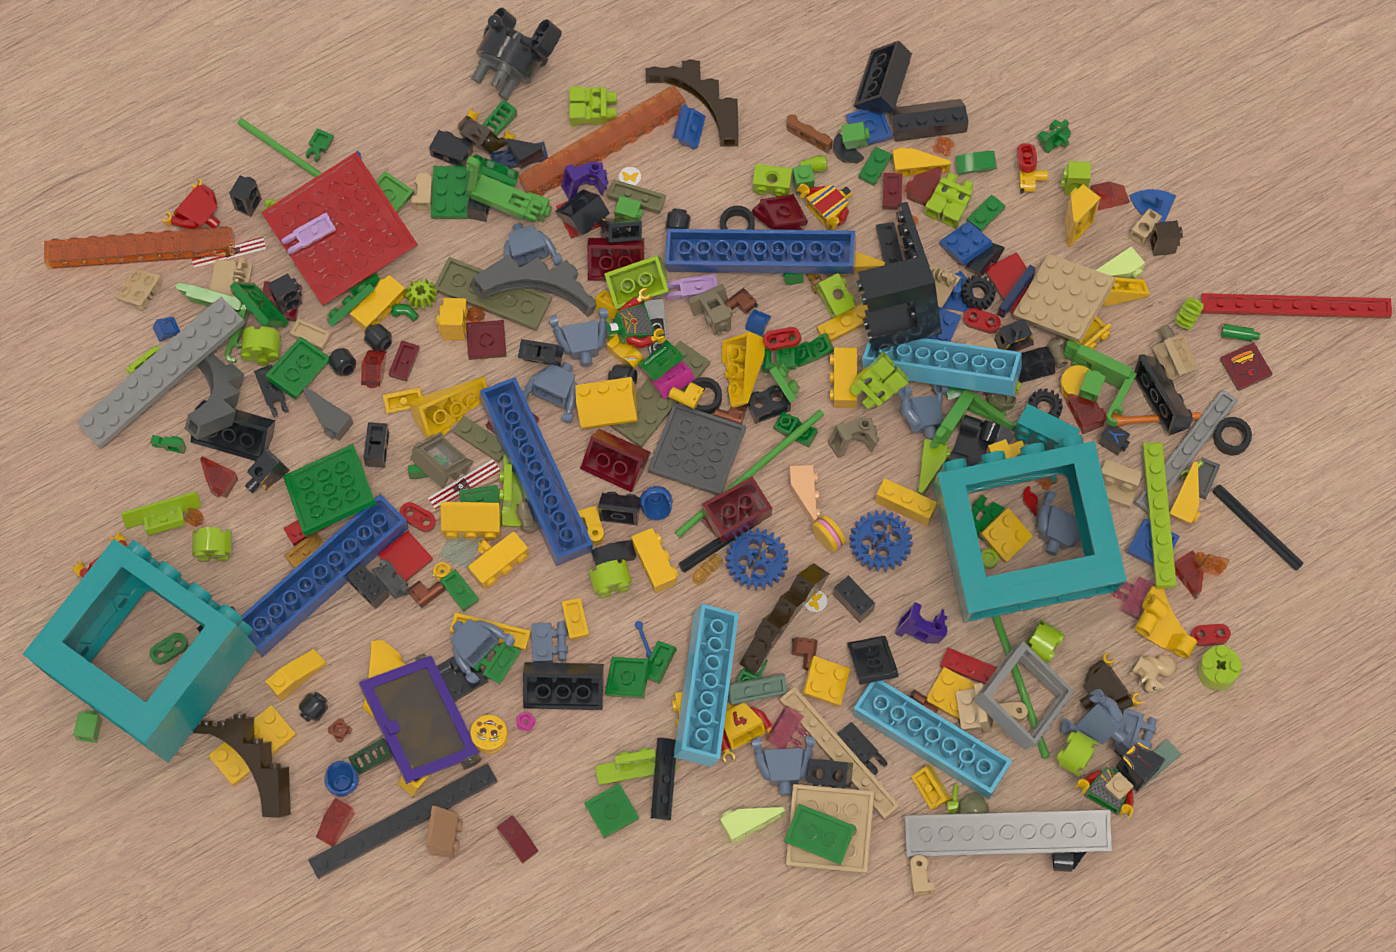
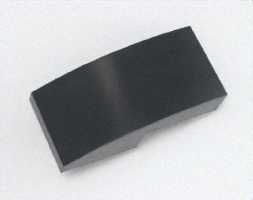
M992 243L990 248L972 259L966 268L970 272L983 276L991 262L997 263L1005 247Z
M631 540L610 543L591 551L596 566L613 560L622 562V560L633 561L636 558Z

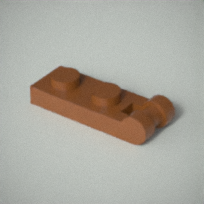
M794 114L787 117L786 129L788 132L827 154L830 152L833 140L827 134L820 133L811 125H805L798 121L797 116Z

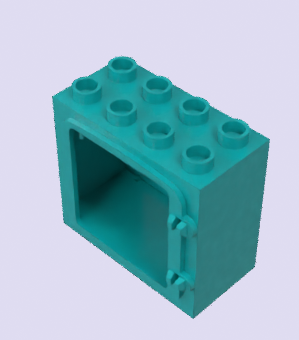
M1073 435L1060 439V445L1052 450L1045 451L1043 443H1034L1021 447V453L1013 458L1006 459L1004 451H994L982 455V461L978 465L967 467L965 459H955L942 464L943 469L937 473L933 487L963 623L1118 592L1127 582L1095 441L1084 443L1082 435ZM1056 476H1065L1085 557L986 577L968 494L1051 477L1052 482H1056Z
M113 539L24 651L23 655L51 679L169 763L257 649L255 644L248 638L253 628L242 620L243 617L224 603L220 606L211 599L212 595L195 582H192L190 585L181 578L182 575L165 561L159 563L150 556L151 553L135 540L132 539L127 547ZM151 591L204 628L147 702H144L91 662L142 597Z

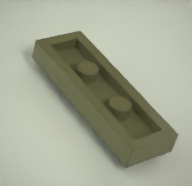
M613 179L607 194V198L618 201L620 196L640 201L642 209L658 214L661 213L666 200V195L615 179Z
M463 416L452 431L455 435L497 463H500L503 459L504 452L497 437L467 417Z

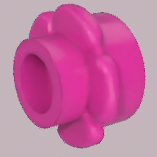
M529 712L521 713L516 719L517 728L521 731H530L536 724L535 717Z

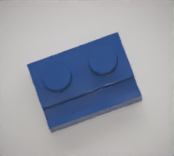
M687 104L682 105L673 138L679 139V142L691 149L698 148L706 116L693 108L687 107Z

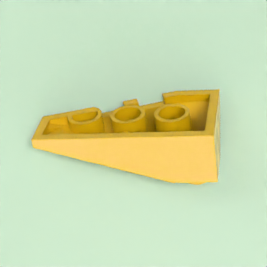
M747 332L722 342L721 358L722 363L726 366V372L724 373L725 378L729 381L728 393L731 407L733 408L748 404L764 359L765 345L763 337L752 332Z
M485 377L445 388L409 402L413 418L426 439L442 432V436L445 435L470 409H474L481 403L479 400L480 390L487 388Z

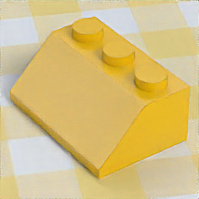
M1084 184L1079 189L1075 188L1069 196L1070 201L1067 204L1068 209L1065 212L1064 224L1066 242L1069 248L1094 223L1100 197Z
M632 377L575 385L576 405L581 429L638 421L637 391Z
M441 502L442 536L446 537V539L465 538L467 540H476L477 538H485L486 540L493 541L496 538H501L502 513L500 503Z

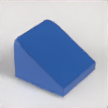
M754 309L747 319L745 329L762 336L771 316Z
M174 317L157 319L153 325L159 342L176 336L180 332Z

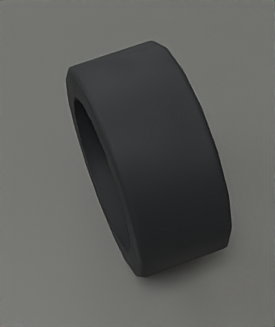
M731 206L720 217V229H728L726 222L729 218L741 216L748 221V228L746 230H755L754 215L746 207Z
M700 377L693 380L692 383L700 387L710 388L715 393V400L712 404H698L695 409L708 414L714 413L716 408L719 409L722 403V389L714 379L708 377Z
M1225 418L1215 429L1214 444L1219 451L1226 455H1239L1248 448L1252 438V431L1248 423L1241 418ZM1226 427L1237 428L1243 433L1244 440L1240 445H1229L1222 439V431Z

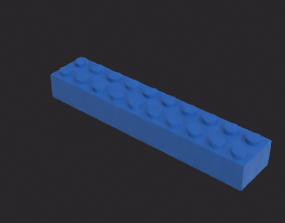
M667 229L665 266L668 272L855 274V231Z
M516 377L480 390L479 400L508 463L512 464V472L530 507L533 518L555 566L591 553L593 543Z
M381 494L375 498L376 505L362 510L241 615L243 617L242 620L253 628L248 638L257 647L255 651L261 657L266 655L348 582L346 575L360 562L364 566L369 564L380 552L409 528L406 519Z

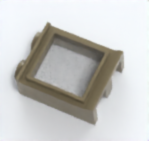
M442 432L434 436L431 435L423 442H418L413 447V453L410 458L441 488L446 486L449 476L456 480L461 472L467 475L473 463V460H469L442 436Z

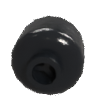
M674 208L667 214L665 229H689L691 216L687 214L686 210Z
M369 325L366 328L364 341L374 351H386L391 346L392 334L383 325Z
M335 349L329 356L328 363L337 375L348 376L355 370L356 359L348 349Z
M616 364L613 366L612 371L608 373V380L632 377L634 384L637 383V370L630 364Z
M316 691L315 693H308L298 705L301 711L300 716L308 722L310 720L319 721L328 710V700Z

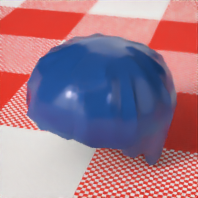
M653 486L643 491L640 496V507L647 518L655 521L663 520L671 513L673 499L669 490L661 486Z
M334 762L326 770L325 787L332 795L345 797L357 789L359 774L348 762Z

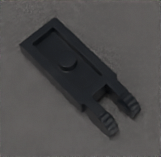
M270 364L255 370L254 373L267 406L269 405L275 418L278 417V413L273 403L280 401L285 414L289 410L284 400L283 391L265 379L266 374L273 367Z
M852 722L837 733L872 774L876 775L878 769L869 761L871 758L874 757L883 767L888 764L873 744Z

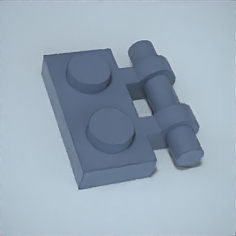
M557 622L556 630H552L551 623H532L533 662L553 663V655H558V661H566V654L568 653L566 637L568 633L567 629H565V622ZM552 638H558L557 647H552Z
M1124 709L1123 716L1126 721L1119 729L1127 735V738L1122 743L1129 749L1136 743H1141L1151 750L1152 744L1150 742L1152 735L1155 734L1157 729L1155 726L1157 719L1150 717L1148 723L1142 722L1144 714ZM1139 730L1145 732L1143 740L1137 738ZM1115 741L1113 747L1116 748L1118 743Z

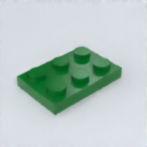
M433 166L431 219H468L467 205L470 194H467L470 172L466 170L467 166Z
M235 281L232 283L230 288L234 291V296L243 301L246 309L258 318L259 324L270 327H286L288 325V319L255 283Z
M300 336L270 369L265 379L296 400L304 392V387H308L327 366L329 356Z
M799 804L784 843L841 865L856 826Z

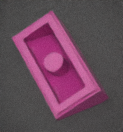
M681 361L656 381L652 380L651 383L661 397L666 399L672 387L680 390L695 380L692 370Z

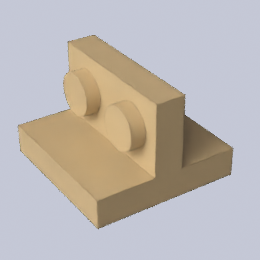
M1184 334L1168 338L1153 347L1160 364L1164 366L1165 373L1171 380L1199 369Z
M1105 460L1102 475L1108 501L1129 509L1142 472Z
M974 684L975 689L956 691L961 729L964 731L982 729L984 733L992 732L989 715L973 700L982 689L983 684Z

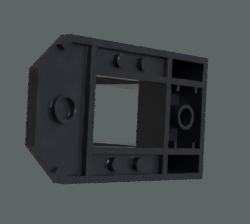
M908 202L899 203L898 212H896L897 221L900 223V225H897L899 235L903 236L902 243L904 249H906L904 251L905 260L858 272L857 288L859 292H863V294H860L863 306L867 305L868 310H865L866 318L862 319L865 330H869L867 333L869 344L873 343L875 350L942 334L935 281Z

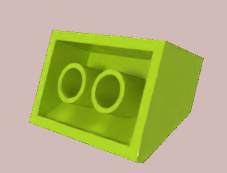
M658 255L604 273L616 310L620 309L635 296L639 297V292L643 288L648 289V292L643 297L651 294L652 298L669 292L667 273L663 260Z

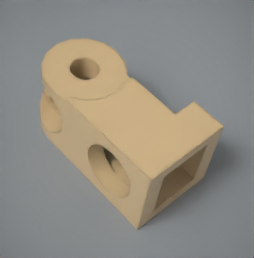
M420 173L415 179L417 196H412L413 210H431V176L427 173Z
M1149 208L1132 228L1129 239L1143 247L1151 236L1155 223H1159L1163 216Z
M1021 702L999 704L1018 723L1023 722L1028 713L1027 706ZM989 716L991 729L999 728V725Z
M916 855L910 861L909 870L913 897L933 895L935 891L934 882H928L927 879L928 861L922 855Z

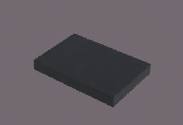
M886 636L847 643L859 685L899 677Z

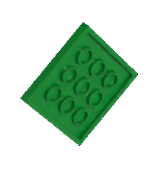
M353 444L283 476L305 537L377 504Z

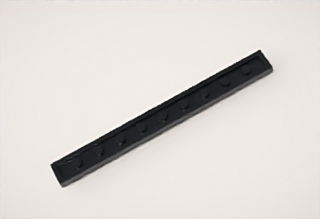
M487 763L308 861L317 878L320 879L429 820L432 806L447 810L498 781Z

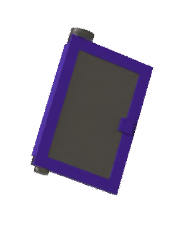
M421 654L415 658V662L359 682L364 697L406 784L460 763L463 769H468L481 762L479 752L471 739L470 733L432 655L427 657L426 654Z

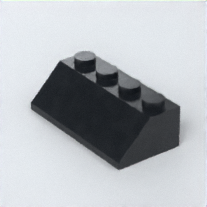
M899 40L871 50L853 105L855 108L877 114L895 110L912 53Z
M961 99L895 107V110L889 112L894 142L966 133L969 123L966 106Z
M1144 354L1139 355L1134 373H1137L1135 380L1169 436L1189 429L1193 420V414L1190 409L1186 408L1181 394H1178L1175 390L1174 383L1166 375L1164 366L1158 362L1157 358Z
M203 400V401L195 408V410H197L198 408H200V407L206 402V400ZM235 409L236 413L232 426L199 440L191 435L190 442L256 461L266 449H269L273 439L276 420Z
M524 663L523 709L603 710L604 664Z

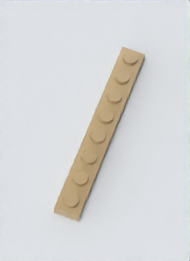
M793 687L779 699L804 730L814 737L815 742L832 761L853 763L851 783L857 790L874 791L873 808L884 820L900 807L796 687Z

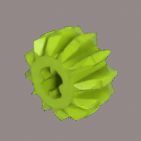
M418 278L417 283L411 281V286L406 288L408 293L405 294L408 304L410 306L414 305L416 310L419 307L425 310V306L431 308L432 302H436V295L438 294L437 289L433 288L434 283H429L427 278L423 282H421L420 278Z
M1188 297L1177 314L1175 323L1183 329H1191L1204 308L1203 303L1199 302L1196 298Z

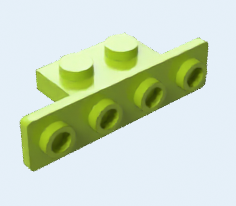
M504 454L503 471H500L499 482H503V489H499V500H502V526L521 527V521L518 519L516 511L517 504L522 503V491L512 472V464L508 463Z
M193 491L121 513L126 528L145 524V530L149 536L186 525L183 512L200 508L201 502L197 492Z
M641 748L635 753L628 751L619 753L618 756H614L615 762L596 765L599 785H606L653 776L656 754L654 749Z

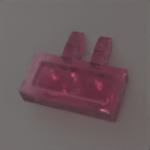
M1139 576L1135 585L1126 582L1121 587L1126 591H1131L1129 595L1121 591L1113 592L1112 595L1125 602L1121 610L1122 612L1139 620L1144 610L1142 607L1143 601L1150 588L1155 587V584Z
M785 705L765 740L779 749H785L788 742L800 748L802 743L792 736L795 731L801 736L808 735V732L799 727L804 716Z

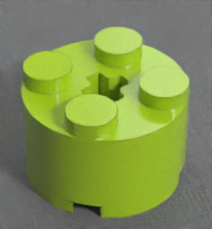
M254 326L244 329L241 359L257 362L259 366H268L269 362L276 361L279 358L281 335L279 336L277 330L266 326H261L260 329H254Z
M218 527L198 528V532L193 530L192 555L197 557L199 562H209L210 559L216 558L220 562L229 561V557L232 555V531L226 529V532H221V528Z
M617 560L597 565V570L592 572V569L588 571L594 594L599 595L600 599L611 596V592H627L630 590L629 586L632 585L626 560H622V563L619 564Z
M1041 619L1037 624V629L1032 631L1026 644L1047 664L1055 654L1053 649L1060 645L1065 635L1062 634V631Z
M1219 645L1212 647L1206 651L1199 663L1198 676L1202 684L1211 690H1227L1238 678L1242 663L1236 652L1227 646Z
M1072 731L1066 741L1069 745L1066 750L1061 749L1056 759L1059 761L1058 766L1080 777L1081 773H1079V770H1085L1095 753L1093 746L1098 747L1099 742L1080 731L1076 733Z

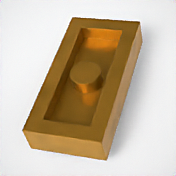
M314 532L287 552L284 557L295 569L324 542Z

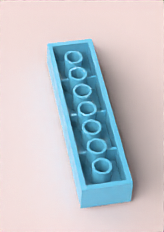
M926 338L875 350L873 343L869 344L868 341L862 358L864 369L884 351L893 360L895 366L897 365L908 376L909 381L1014 396L1022 369L1021 352Z
M701 604L694 612L674 758L712 767L720 759L739 613L706 604Z
M884 681L870 683L853 708V716L987 799L991 798L1011 766V759Z

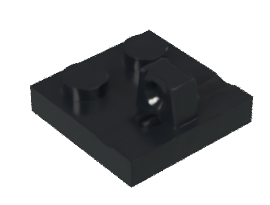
M454 656L437 666L454 702L488 683V679L483 675L481 668L477 672L471 666V672L477 675L480 680L476 683L467 681L466 673L462 672Z

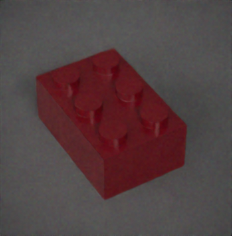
M752 476L702 504V513L722 544L771 517L772 506Z

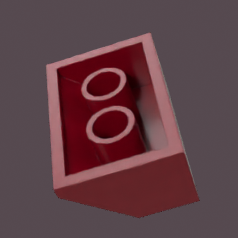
M588 238V281H606L604 273L645 260V238H642V240L611 243L603 238Z
M598 429L590 438L580 469L629 492H633L646 467L651 452Z

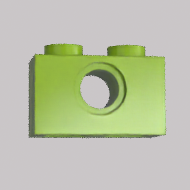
M1068 161L1067 168L1063 169V177H1061V188H1064V195H1070L1075 188L1079 189L1082 184L1087 188L1089 187L1091 162Z
M755 164L752 192L760 195H789L792 168ZM774 180V181H776V182H775V183H769L768 181Z
M839 273L815 285L832 319L856 307L854 304L856 303L852 293L848 292L846 288L847 283ZM833 291H838L841 294L840 300L834 298Z

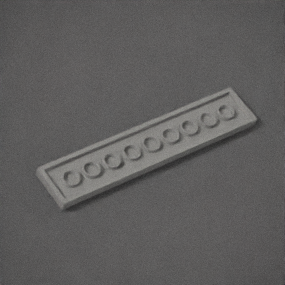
M221 296L82 416L77 423L100 449L103 448L246 322Z
M1110 809L905 815L907 857L916 855L946 856L1112 851Z

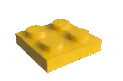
M1008 507L979 533L1004 563L1008 562L1033 537Z
M816 656L811 657L802 694L838 707L841 706L850 668Z
M944 667L927 696V702L960 721L956 691L975 689V683Z

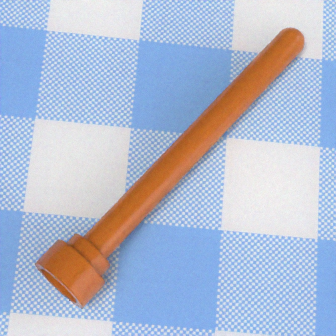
M1192 412L1193 420H1199L1202 416L1200 412ZM1118 413L1111 415L1113 419L1117 420L1118 427L1124 426V424L1161 422L1157 415L1123 417V415Z

